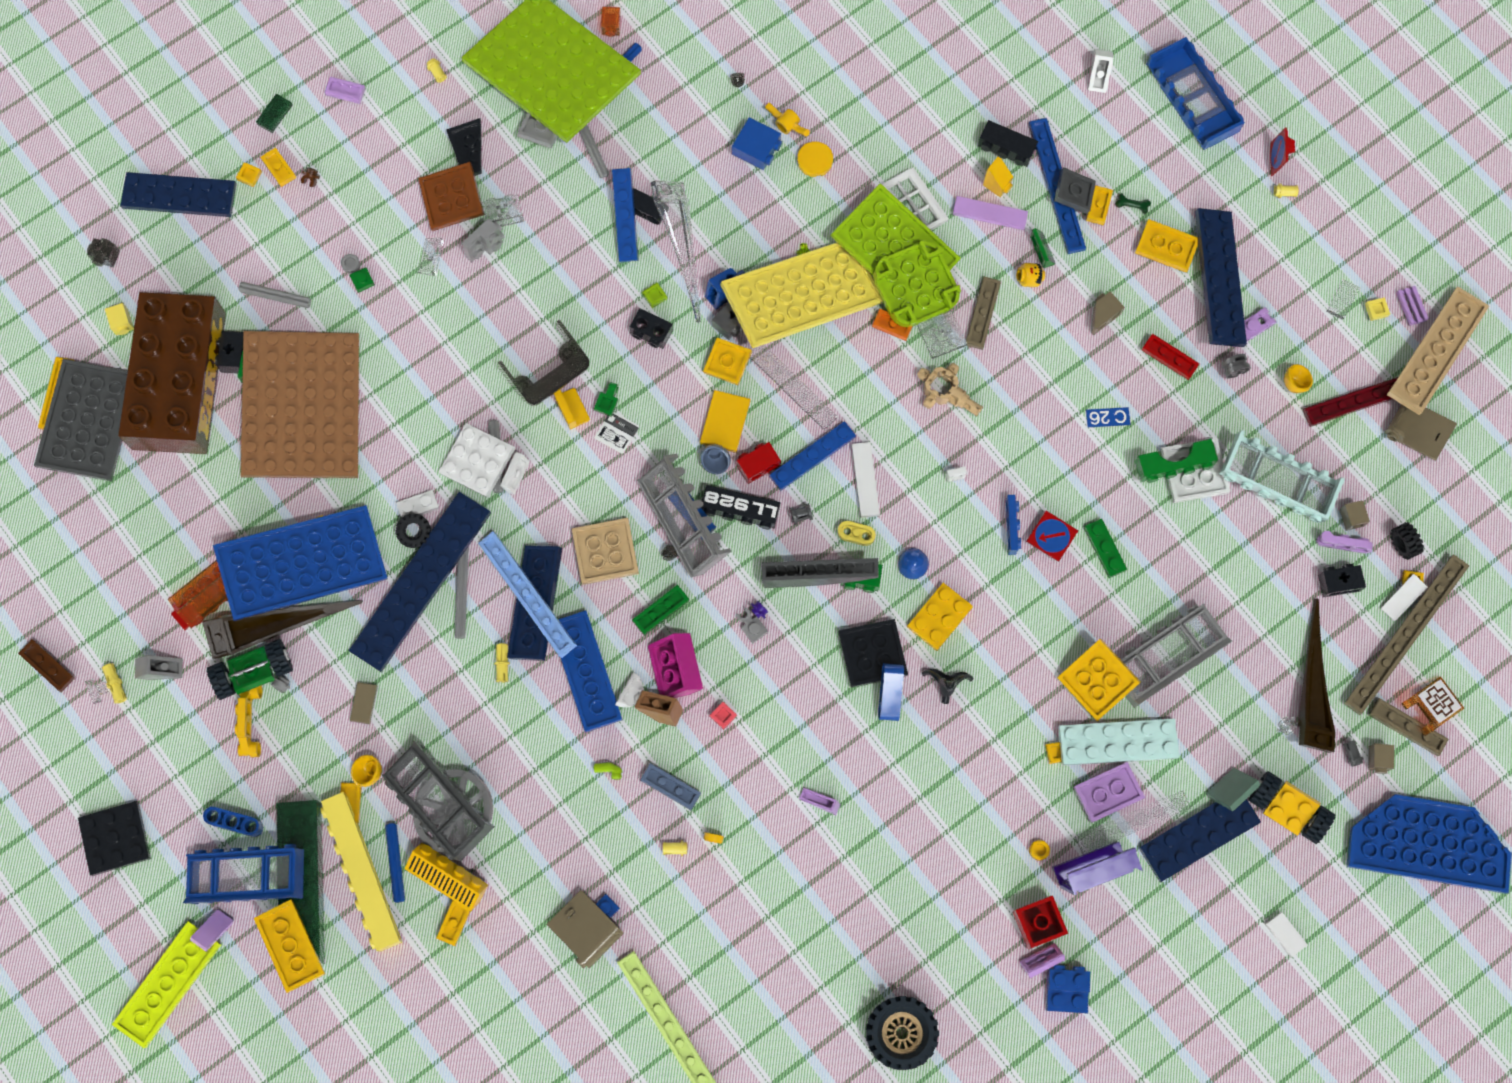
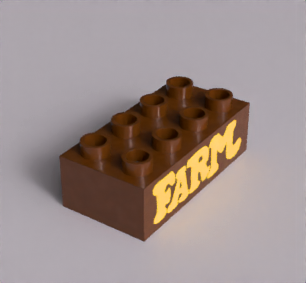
M139 292L118 435L131 450L190 454L208 453L219 371L215 364V357L219 353L218 338L221 337V332L224 331L226 312L215 296Z

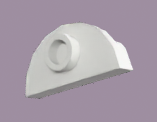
M634 672L617 700L616 706L624 708L636 705L642 690L644 691L643 684L640 681L641 678Z

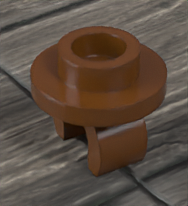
M307 167V170L303 169L302 173L305 175L302 176L301 183H306L309 178L311 180L310 187H315L317 184L316 179H320V175L317 174L318 171Z

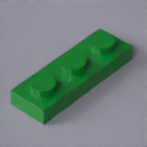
M1100 519L1084 526V530L1108 578L1127 571V567L1104 521Z
M676 585L632 619V622L645 636L688 603L690 599Z

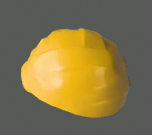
M1294 364L1286 370L1284 383L1290 392L1303 393L1311 388L1313 377L1307 368L1300 364Z
M368 754L356 759L351 768L352 780L362 787H369L376 783L382 773V765L378 758Z

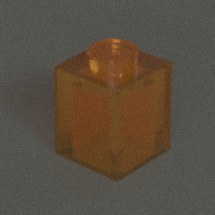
M602 7V35L609 37L620 36V7Z

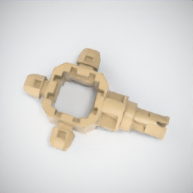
M955 363L950 364L946 369L943 367L935 368L931 374L925 368L919 370L917 373L918 378L926 381L923 388L924 395H926L923 406L930 409L936 403L943 405L950 402L955 407L967 409L976 417L982 411L983 406L971 400L970 396L966 394L967 392L958 386L959 381L956 374L958 373L959 366ZM937 377H943V380L951 383L952 387L945 395H939V392L931 389L930 385Z

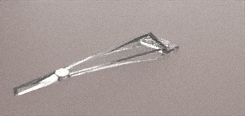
M655 180L651 182L653 200L674 247L687 286L695 319L698 323L701 322L689 199L686 198L683 182Z

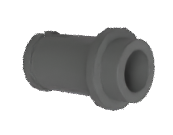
M1356 741L1344 743L1343 746L1349 758L1348 764H1351L1352 767L1363 764L1362 760L1364 758L1360 756Z

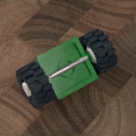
M281 639L227 660L229 671L224 662L206 668L208 678L210 679L209 682L219 700L232 696L235 693L239 695L274 681L272 668L277 677L293 671L291 659Z

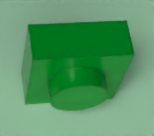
M366 267L350 274L358 293L375 286Z

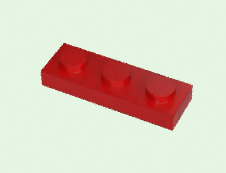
M1153 333L1142 348L1143 352L1187 380L1191 378L1200 363Z

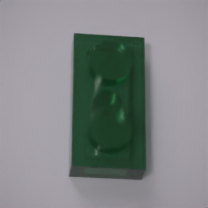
M276 94L257 119V125L273 133L293 106L292 103Z

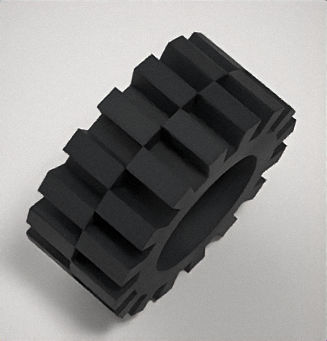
M411 513L400 518L395 530L396 537L402 545L408 548H419L423 543L427 542L426 538L430 536L431 525L422 515ZM416 523L420 526L421 533L417 538L407 536L406 528L409 524Z
M1405 522L1391 529L1390 538L1393 540L1392 544L1393 546L1395 545L1396 551H1399V555L1403 556L1404 559L1409 560L1424 552L1423 540L1420 539L1421 535L1417 533V529L1413 528L1412 524Z

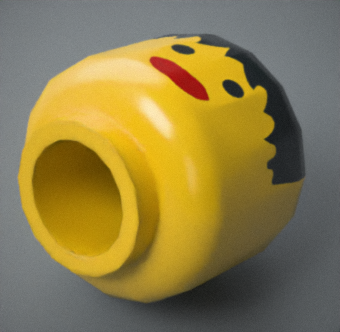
M1024 263L1017 269L1016 278L1023 287H1038L1045 279V271L1038 263Z

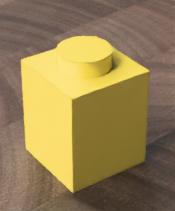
M123 303L105 309L110 329L115 335H125L129 331L134 330L129 311Z

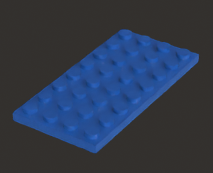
M367 505L213 545L234 621L388 579Z

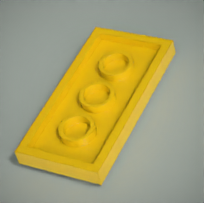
M292 899L254 918L286 993H290L326 974Z

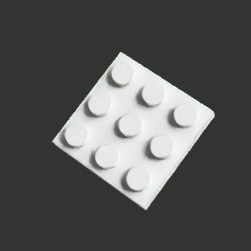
M466 423L438 473L488 498L516 448Z
M1217 438L1212 439L1218 458L1213 468L1209 470L1197 469L1194 473L1187 475L1179 473L1176 477L1168 479L1173 503L1225 495L1231 492L1228 481L1219 474L1224 463ZM1195 442L1162 447V458L1172 462L1182 461L1188 457L1189 448Z

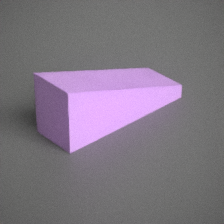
M806 788L803 789L799 798L835 816L841 805L835 799Z

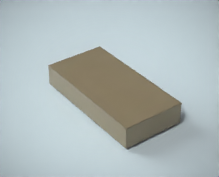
M357 682L350 716L351 722L370 725L378 689L377 685Z

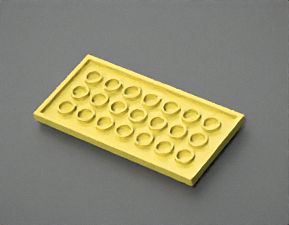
M838 243L721 281L720 284L752 349L883 302L870 272Z

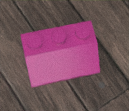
M673 633L648 645L660 695L679 698L703 689L690 633Z

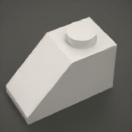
M1095 49L1088 90L1106 93L1114 59L1113 52Z

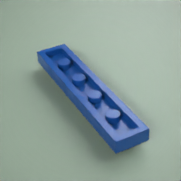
M613 169L619 262L639 261L632 169Z
M844 421L772 472L769 477L781 492L855 439L856 435Z

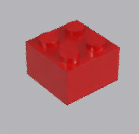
M1053 895L1012 912L1028 950L1069 934Z

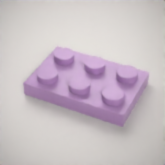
M1128 762L1073 787L1091 823L1145 798Z

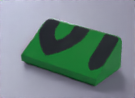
M1034 228L1030 238L1042 268L1055 265V260L1044 233Z

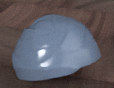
M711 444L706 446L700 456L703 468L711 474H722L731 464L729 452L721 445Z

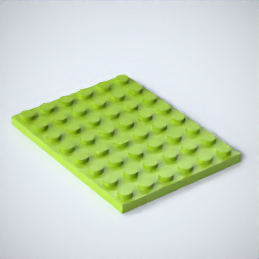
M525 0L461 57L463 63L527 113H530L531 116L566 143L641 74V69L550 0Z

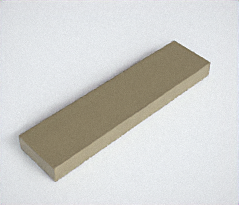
M983 276L965 346L983 350L1001 284L1000 280Z
M1380 698L1376 700L1368 715L1437 757L1441 755L1449 740Z

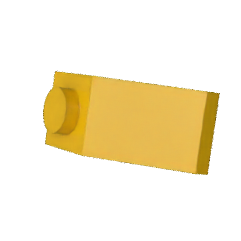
M999 156L987 169L983 186L1001 197L1004 193L1007 194L1011 190L1013 175Z

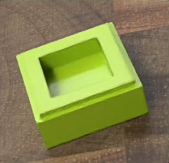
M658 282L642 291V295L652 308L668 299V296Z

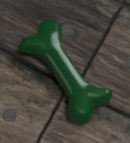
M1123 193L1118 195L1119 200L1115 203L1117 208L1123 206L1140 209L1143 214L1148 212V207L1151 205L1149 199L1144 201L1127 199Z

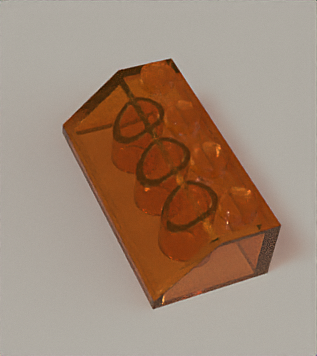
M217 560L168 598L176 613L191 629L201 624L206 616L217 611L222 603L228 601Z

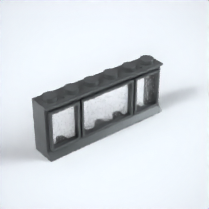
M413 740L412 746L385 774H382V777L386 780L384 783L389 789L394 790L398 794L396 797L401 803L409 807L408 812L421 821L420 826L433 835L432 840L438 846H442L445 849L444 854L450 860L462 861L495 826L486 822L481 817L483 813L469 803L471 799L461 794L457 789L459 787L458 784L449 780L446 776L447 772L434 763L435 758L423 750L425 746Z

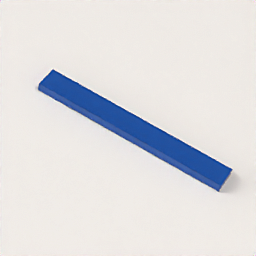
M1043 118L1029 121L1032 137L1038 141L1036 151L1067 254L1085 251L1086 246L1075 209L1054 201L1062 166L1048 120Z

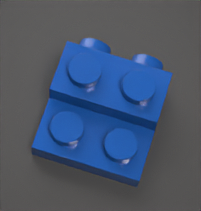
M1055 965L1053 969H1048L1046 1011L1088 1014L1090 972L1085 971V967H1073V970H1065V966Z

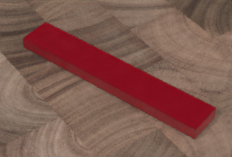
M1398 377L1304 408L1303 413L1309 426L1312 427L1392 400L1393 398L1387 394Z

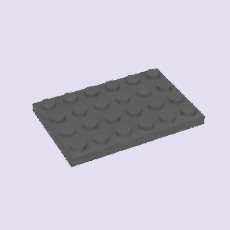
M62 360L34 463L36 468L112 482L122 445V440L118 435L128 371L73 360Z

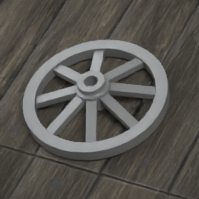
M458 769L447 770L446 776L448 779L461 778L458 789L461 794L465 795L468 780L477 786L480 792L473 796L469 803L473 806L483 799L484 813L482 818L486 822L491 823L493 801L486 784L470 772ZM434 776L422 787L415 801L422 811L424 806L444 812V816L432 821L435 826L441 825L459 806ZM437 785L448 803L446 806L426 800L429 793ZM463 812L444 831L443 836L448 840L457 823L463 842L468 837L463 820L471 819ZM413 817L415 829L420 839L433 850L444 853L445 849L442 846H438L428 835L427 831L420 826L421 821Z

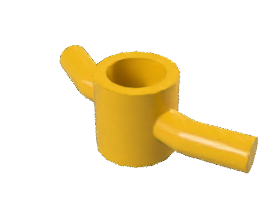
M770 102L765 106L777 118L775 124L782 133L788 134L791 130H794L806 137L810 134L808 129L798 125L800 118L793 110L787 109L782 114Z

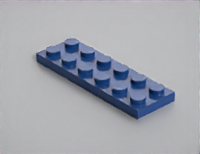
M587 611L558 619L577 645L561 660L585 733L622 721L619 707L615 705L617 701Z

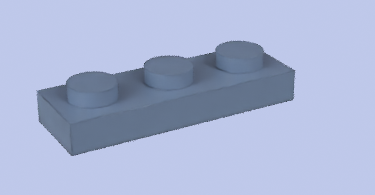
M651 763L640 779L641 782L692 811L701 796V792Z

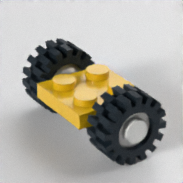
M1267 771L1259 780L1261 785L1250 795L1249 801L1262 810L1265 808L1263 814L1298 836L1303 829L1302 836L1315 844L1319 843L1331 828L1330 826L1333 824L1336 814L1322 805L1320 806L1321 803L1288 781H1285L1280 788L1282 779Z

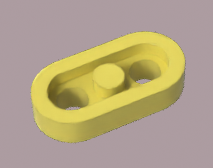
M844 521L838 527V536L843 541L869 546L875 540V531L870 526ZM848 529L851 533L846 535L844 530ZM867 534L869 539H863L862 535Z

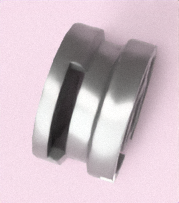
M1246 354L1232 356L1221 363L1222 368H1225L1227 379L1238 377L1239 374H1245L1251 369L1250 364L1246 362Z

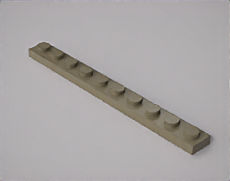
M1454 554L1449 558L1344 702L1346 706L1359 715L1365 711L1469 567L1467 563Z

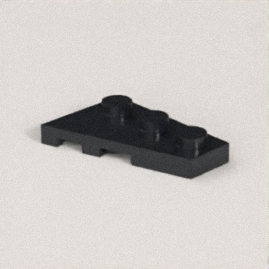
M481 118L447 129L446 131L459 165L470 162L474 175L482 174Z

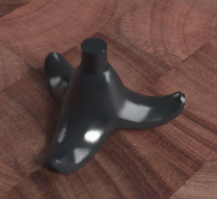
M927 669L922 672V676L930 675L937 681L942 694L941 703L949 704L950 696L961 681L967 679L971 682L974 679L973 676L966 672H955L950 675H946L937 669Z

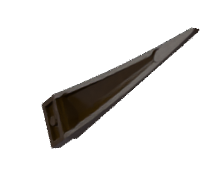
M1317 598L1313 600L1297 726L1300 727V746L1332 753L1335 752L1336 732L1324 673L1319 599Z
M363 600L282 608L236 621L233 620L232 614L204 620L202 624L212 659L233 655L303 625L359 605Z

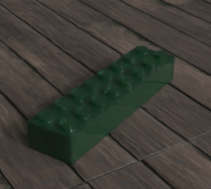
M318 800L277 803L278 849L284 848V845L294 844L296 848L304 849L303 899H278V906L291 899L294 901L321 964H325L322 813L320 810L322 803ZM277 856L278 889L288 888L289 856Z

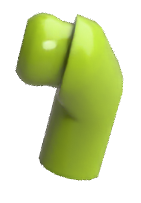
M611 762L594 764L595 773L609 772L612 773L611 778L614 780L622 778L621 773L623 771L621 767Z

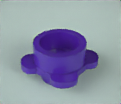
M759 601L755 604L751 603L753 606L751 611L758 618L762 616L765 619L768 610Z

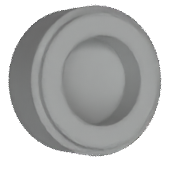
M348 254L341 260V266L346 273L352 274L360 269L361 264L356 255Z

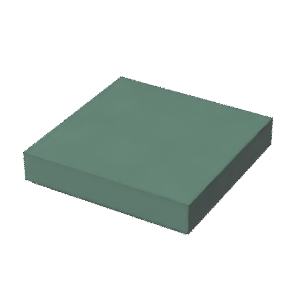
M1232 768L1206 794L1211 800L1234 811L1261 784L1257 779L1236 768Z

